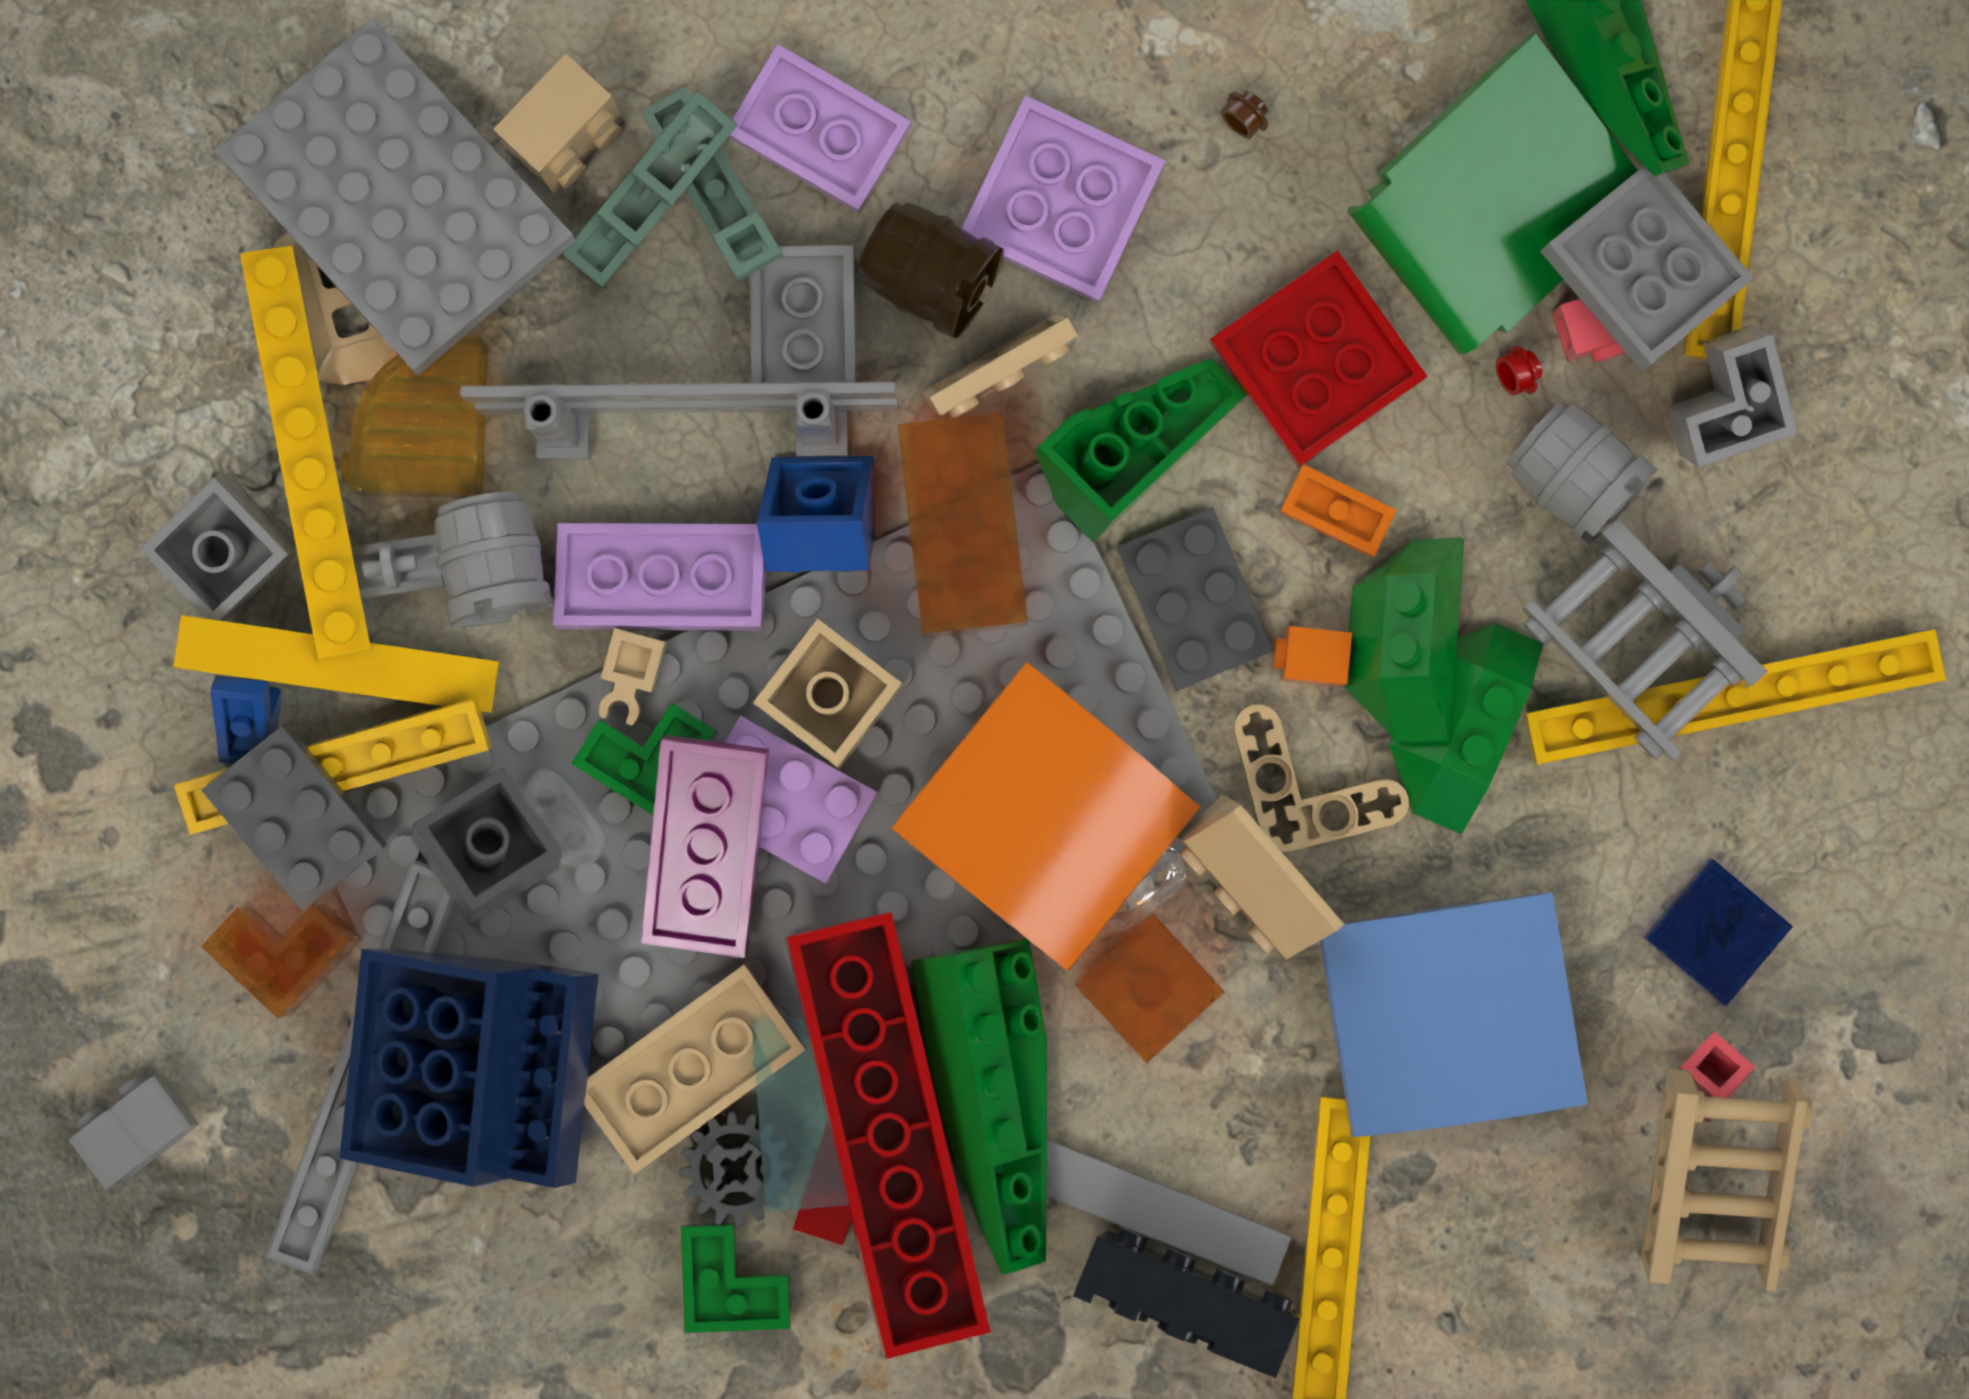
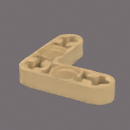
M1257 704L1244 708L1236 716L1233 723V735L1256 823L1281 852H1291L1392 826L1400 822L1407 814L1409 797L1405 789L1398 782L1389 779L1377 780L1301 800L1282 724L1277 713L1268 706ZM1257 713L1260 721L1269 720L1271 724V730L1264 733L1266 748L1277 744L1279 755H1265L1251 763L1248 751L1255 752L1259 750L1255 737L1253 735H1244L1243 726L1250 723V714ZM1266 763L1278 765L1285 775L1283 787L1273 794L1263 792L1256 784L1255 776L1257 770ZM1380 788H1384L1387 795H1396L1398 805L1391 807L1390 817L1384 818L1382 811L1379 810L1363 813L1367 824L1358 826V809L1350 797L1352 794L1360 793V804L1377 799V790ZM1290 794L1293 805L1282 806L1286 821H1296L1298 830L1290 833V843L1283 844L1280 837H1271L1269 833V827L1277 824L1274 808L1263 813L1261 801H1278ZM1329 801L1341 802L1348 811L1347 824L1338 831L1327 830L1319 820L1321 807Z

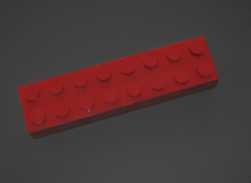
M884 912L785 936L880 1346L885 1358L890 1359L991 1333L892 912Z

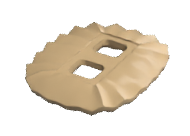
M288 233L275 241L274 248L293 246L319 381L337 385L367 381L393 371L404 362L370 323L366 332L346 338L339 337L333 314L338 309L352 306L351 302L337 287L331 289L324 287L319 267Z

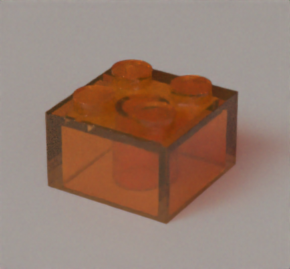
M1151 912L1074 982L1077 988L1146 1063L1153 1059L1225 992Z

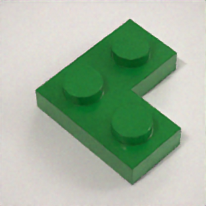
M671 703L643 747L598 719L571 764L651 815H654L660 744L663 736L671 735L712 741L717 730Z
M735 1223L681 1226L685 1333L791 1328L789 1273L737 1275Z

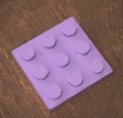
M1025 95L962 229L978 239L985 237L993 241L995 245L1003 248L1004 260L1099 304L1166 161Z

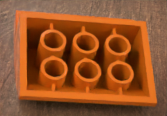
M1026 662L891 828L1069 972L1201 807L1102 722Z

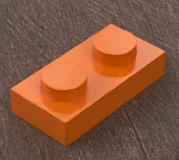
M1303 464L1279 513L1373 558L1397 510Z

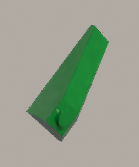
M1209 358L1160 378L1157 383L1133 393L1126 392L1116 396L1111 402L1088 410L1087 408L1072 414L1035 449L1057 506L1094 543L1245 398V392L1212 358Z

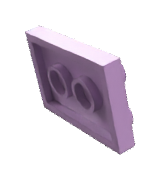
M777 44L732 120L738 125L728 138L860 214L912 125L910 120Z
M740 716L725 743L769 749L759 847L827 884L878 792Z

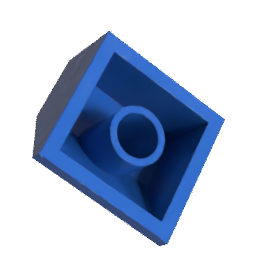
M874 456L771 458L757 520L765 572H850L869 570L875 538Z

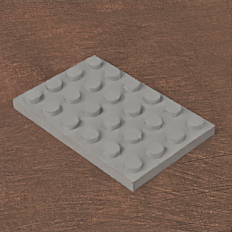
M373 17L214 150L220 159L417 377L576 241L570 230Z

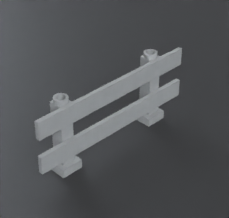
M895 382L460 386L461 398L467 403H474V409L480 415L525 414L526 430L536 438V459L538 461L590 460V414L795 412L796 457L848 456V411H898V396L896 394Z

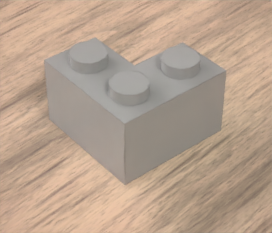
M1754 325L1703 341L1715 391L1666 407L1679 456L1697 467L1798 433L1773 334Z

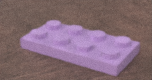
M557 523L553 626L556 629L614 630L616 628L619 630L764 631L766 572L757 524Z

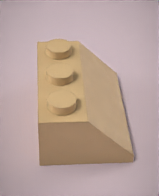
M1224 795L1220 796L1185 827L1177 837L1185 846L1178 853L1198 877L1207 872L1219 885L1212 892L1232 916L1241 911L1253 926L1246 932L1266 955L1275 950L1285 959H1288L1335 933L1344 925L1242 805Z

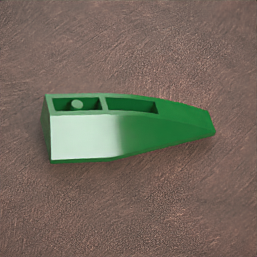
M1526 0L1553 52L1584 98L1614 135L1655 177L1688 165L1689 160L1642 0Z
M1020 939L911 960L928 1062L941 1117L959 1174L983 1235L1001 1274H1010L1046 1262L1047 1038L1030 941L1028 939Z

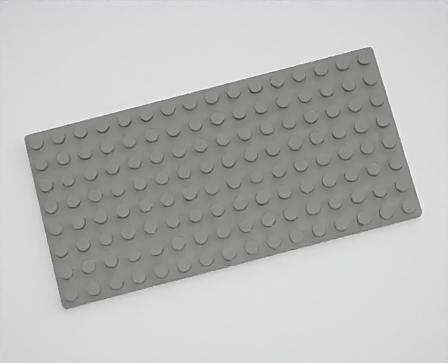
M1038 463L874 541L869 570L850 572L811 571L765 593L764 631L687 630L664 641L667 645L654 692L638 690L636 699L641 707V715L635 726L626 724L629 708L622 701L616 702L611 707L608 719L599 716L600 702L605 695L613 691L615 684L600 679L601 671L486 726L492 745L487 751L360 786L345 793L387 845L336 885V888L364 948L379 949L412 859L427 863L412 840L413 823L504 768L562 853L559 869L469 925L456 904H454L436 953L532 963L599 974L588 1077H590L744 964L748 966L797 1036L801 1038L807 1035L785 936L884 912H892L908 983L911 985L915 983L911 960L950 951L997 944L1019 933L891 827L1026 662L1085 708L1196 802L1201 809L1189 824L1213 804L1217 797L1095 544L1057 506L1042 467ZM817 618L902 682L904 686L841 769L837 768L753 703ZM671 703L717 730L712 739L715 742L725 743L738 718L742 716L875 790L878 794L827 884L759 847L749 947L745 958L641 944L653 815L571 764L598 719L644 747ZM1176 838L1153 868L1180 856L1178 853L1185 846L1178 838ZM585 1106L581 1142L603 1132ZM500 1181L493 1182V1183H489V1184H485V1185H480V1186H478V1187H480V1188H488V1187H490V1186H492V1185H494V1184H496V1183H498V1182H500Z

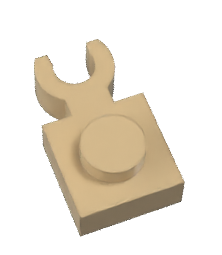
M614 628L600 679L615 684L613 691L605 695L600 702V717L608 719L611 707L616 702L622 701L629 708L626 724L631 726L637 724L641 715V707L636 699L638 690L654 692L667 645L666 642Z

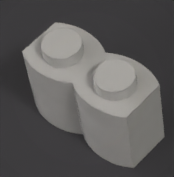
M144 1073L136 1076L117 1091L122 1099L106 1111L100 1105L89 1111L75 1123L79 1131L69 1139V1142L105 1191L115 1189L157 1156L168 1150L200 1125L163 1074L153 1075L149 1079Z

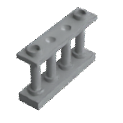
M1616 519L1598 537L1605 544L1599 550L1602 556L1544 611L1531 600L1522 609L1529 617L1523 625L1544 646L1552 641L1640 731L1634 739L1650 756L1657 760L1663 754L1668 760H1675L1682 753L1670 741L1676 733L1728 684L1734 687L1740 682L1745 688L1751 687L1768 671L1619 519ZM1628 568L1642 582L1637 587L1639 594L1580 649L1559 625L1614 572L1618 570L1622 573ZM1665 606L1679 620L1674 625L1676 632L1617 687L1596 663L1651 610L1655 608L1659 611ZM1703 644L1716 658L1711 664L1714 669L1654 724L1633 701L1691 646L1696 649Z

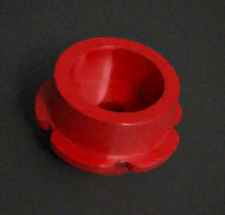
M1512 346L1511 350L1506 352V355L1496 360L1497 377L1507 393L1516 396L1522 392H1526L1529 395L1536 392L1538 388L1536 380L1542 377V367L1539 359L1532 351H1525L1520 346Z

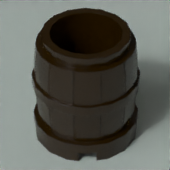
M897 202L884 213L871 233L860 258L858 274L864 278V284L893 303L898 310L904 313L908 311L933 323L935 330L952 338H958L970 326L984 303L979 301L986 285L991 288L993 287L1002 265L1004 249L985 237L976 238L971 233L954 224L953 220L945 215L939 216L910 202L904 205Z

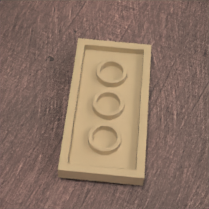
M744 964L588 1077L584 1106L635 1175L796 1058L807 1048L748 966Z

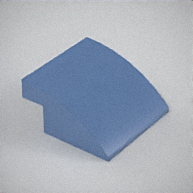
M1553 892L1530 894L1489 902L1462 903L1344 923L1338 931L1320 940L1351 1137L1463 1125L1588 1105Z

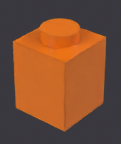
M1289 626L1284 631V638L1275 637L1272 668L1281 669L1280 681L1332 687L1346 686L1352 632Z

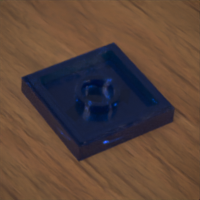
M1708 859L1644 935L1643 939L1722 1006H1727L1793 926L1714 859Z

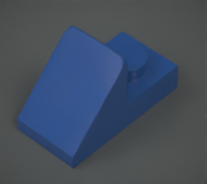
M215 675L210 693L219 762L234 764L277 730L281 690L277 687H269L268 681Z

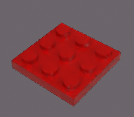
M1338 250L1209 340L1211 346L1298 468L1428 377Z

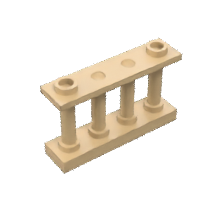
M1668 1069L1641 1250V1259L1649 1283L1670 1284L1673 1264H1681L1682 1259L1756 1264L1765 1290H1777L1779 1272H1786L1789 1264L1788 1241L1785 1240L1802 1133L1803 1130H1810L1813 1119L1812 1101L1810 1098L1805 1097L1797 1077H1786L1782 1102L1705 1097L1703 1091L1697 1090L1690 1070ZM1704 1118L1778 1123L1774 1149L1697 1144L1696 1139H1693L1695 1123H1702ZM1696 1166L1770 1171L1767 1196L1692 1192L1689 1186H1685L1687 1172L1694 1171ZM1689 1213L1759 1217L1763 1218L1759 1243L1683 1238L1682 1233L1678 1232L1680 1218H1687Z

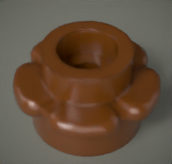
M1245 91L1243 94L1231 92L1228 95L1227 104L1222 108L1220 114L1234 132L1246 139H1251L1259 129L1265 131L1268 128L1267 119L1264 118L1268 113V109L1258 96L1250 91Z

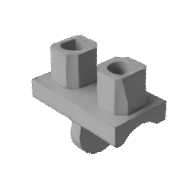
M435 534L351 547L361 600L445 587L442 571L438 569L436 561L438 551Z
M1675 561L1668 568L1678 581L1736 639L1746 632L1716 601L1722 596L1736 609L1746 599L1733 586L1742 575V572L1736 566L1722 574L1710 561L1707 562L1698 571L1711 585L1707 590L1680 563ZM1665 606L1660 609L1669 619L1674 617ZM1703 644L1697 647L1703 654L1710 652Z

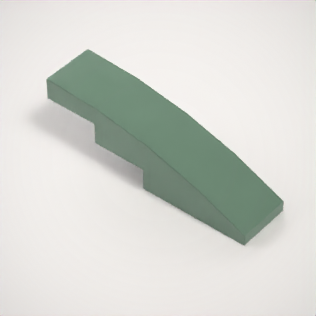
M697 90L574 237L576 241L562 252L561 255L599 287H603L667 209L676 202L738 124Z

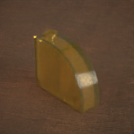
M463 337L418 377L398 354L383 365L373 376L360 397L355 410L351 430L350 451H344L342 455V480L349 483V490L358 496L461 499L483 494L485 415H480L474 409V403H467L461 398L460 386H487L488 345L480 337Z

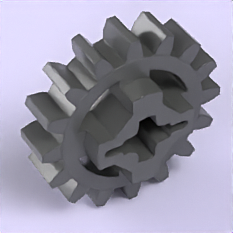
M730 1110L727 1124L723 1125L714 1116L708 1121L710 1129L708 1134L700 1129L691 1133L692 1138L698 1144L697 1147H684L681 1151L682 1156L691 1160V1165L681 1168L678 1171L679 1177L691 1178L693 1183L683 1194L685 1198L699 1195L702 1201L698 1205L696 1212L700 1215L710 1207L715 1209L716 1224L720 1225L727 1214H733L736 1226L741 1227L745 1222L746 1213L751 1212L758 1221L763 1220L765 1213L762 1205L767 1203L774 1208H778L782 1201L774 1191L776 1188L789 1190L792 1182L781 1176V1171L793 1168L794 1160L781 1158L780 1152L789 1143L787 1139L776 1142L772 1140L770 1136L776 1127L773 1122L766 1125L763 1129L756 1126L757 1113L752 1112L746 1122L742 1123L739 1122L736 1110ZM731 1133L751 1136L745 1144L728 1145L723 1140L718 1139L723 1135ZM765 1149L771 1161V1177L769 1182L759 1171L758 1157ZM748 1150H752L753 1153L747 1159L748 1163L744 1168L745 1173L749 1177L745 1179L743 1176L738 1175L733 1180L730 1179L725 1186H721L720 1183L726 1177L725 1173L729 1167L724 1159L727 1157L735 1161L740 1156L743 1157ZM703 1155L713 1164L714 1180L708 1187L702 1175ZM744 1191L750 1197H754V1199L742 1203L722 1200L729 1192Z

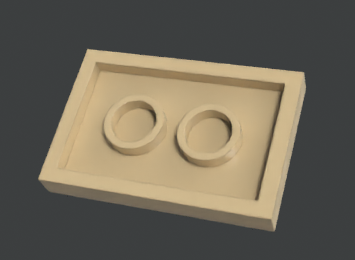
M1053 314L920 391L931 411L940 416L944 413L946 415L950 414L952 418H955L979 404L975 395L989 387L991 389L996 388L997 392L1023 379L1025 375L1021 369L1034 361L1046 365L1068 353L1071 349L1067 342L1078 335L1068 317Z

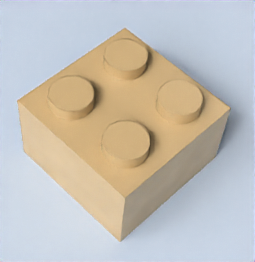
M565 53L493 130L506 150L549 191L554 193L560 186L566 189L577 181L586 168L583 162L596 148L603 151L613 143L621 132V127L618 125L624 119L612 95Z
M817 618L753 703L821 756L841 769L904 686L902 682Z

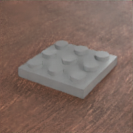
M1645 166L1540 251L1642 372L1754 279L1664 173L1654 177Z

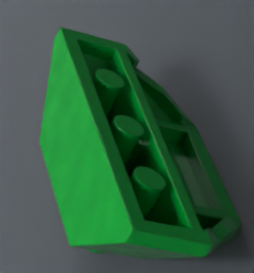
M1461 537L1412 540L1352 586L1349 632H1352L1348 681L1344 687L1400 744L1450 743L1464 540Z
M1497 623L1457 638L1450 743L1400 744L1392 736L1388 743L1400 780L1409 797V805L1413 814L1458 834L1463 833L1493 780L1532 689L1543 644L1539 641Z

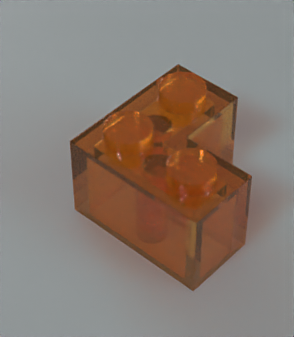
M312 904L284 935L280 934L252 906L237 907L201 947L279 1019L292 1016L363 939L326 904Z

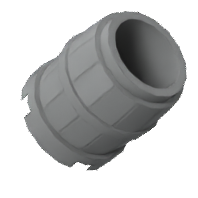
M1561 401L1522 441L1509 458L1507 465L1513 469L1511 476L1536 500L1535 503L1542 509H1547L1560 521L1572 528L1571 534L1585 547H1589L1602 534L1599 532L1606 523H1613L1648 484L1650 481L1649 477L1656 473L1658 469L1643 456L1637 458L1613 434L1614 431L1607 425H1602L1576 404L1569 407Z
M495 492L480 494L447 503L437 510L438 518L434 520L438 551L436 561L438 569L442 571L445 588L449 597V601L445 605L451 626L456 623L458 627H476L511 621L510 616L522 612V607H525L528 617L545 611L554 605L550 585L544 582L540 555L542 550L541 542L536 535L528 504L521 501L518 493Z

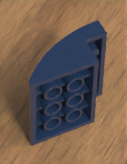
M374 948L361 949L339 1159L471 1187L506 1179L550 1188L576 1183L599 974L532 963L463 955Z

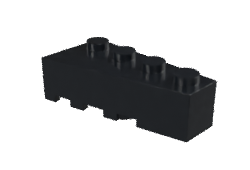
M1119 1226L1117 1233L1108 1230L1096 1237L1073 1297L1091 1303L1095 1294L1109 1300L1108 1306L1117 1315L1132 1321L1138 1320L1142 1322H1147L1150 1318L1159 1322L1157 1328L1169 1336L1193 1344L1201 1340L1208 1343L1206 1349L1214 1354L1271 1377H1277L1302 1317L1301 1313L1292 1310L1295 1304L1294 1300L1268 1289L1265 1290L1263 1297L1243 1289L1246 1282L1245 1279L1219 1268L1216 1269L1214 1276L1194 1267L1197 1259L1171 1247L1167 1248L1164 1255L1146 1247L1148 1241L1146 1236Z

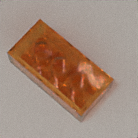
M1003 412L898 424L923 638L1027 626L1028 621Z

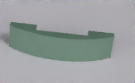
M686 86L640 111L655 139L691 98ZM719 148L685 189V192L737 281H740L784 255L760 213L750 200L723 151Z

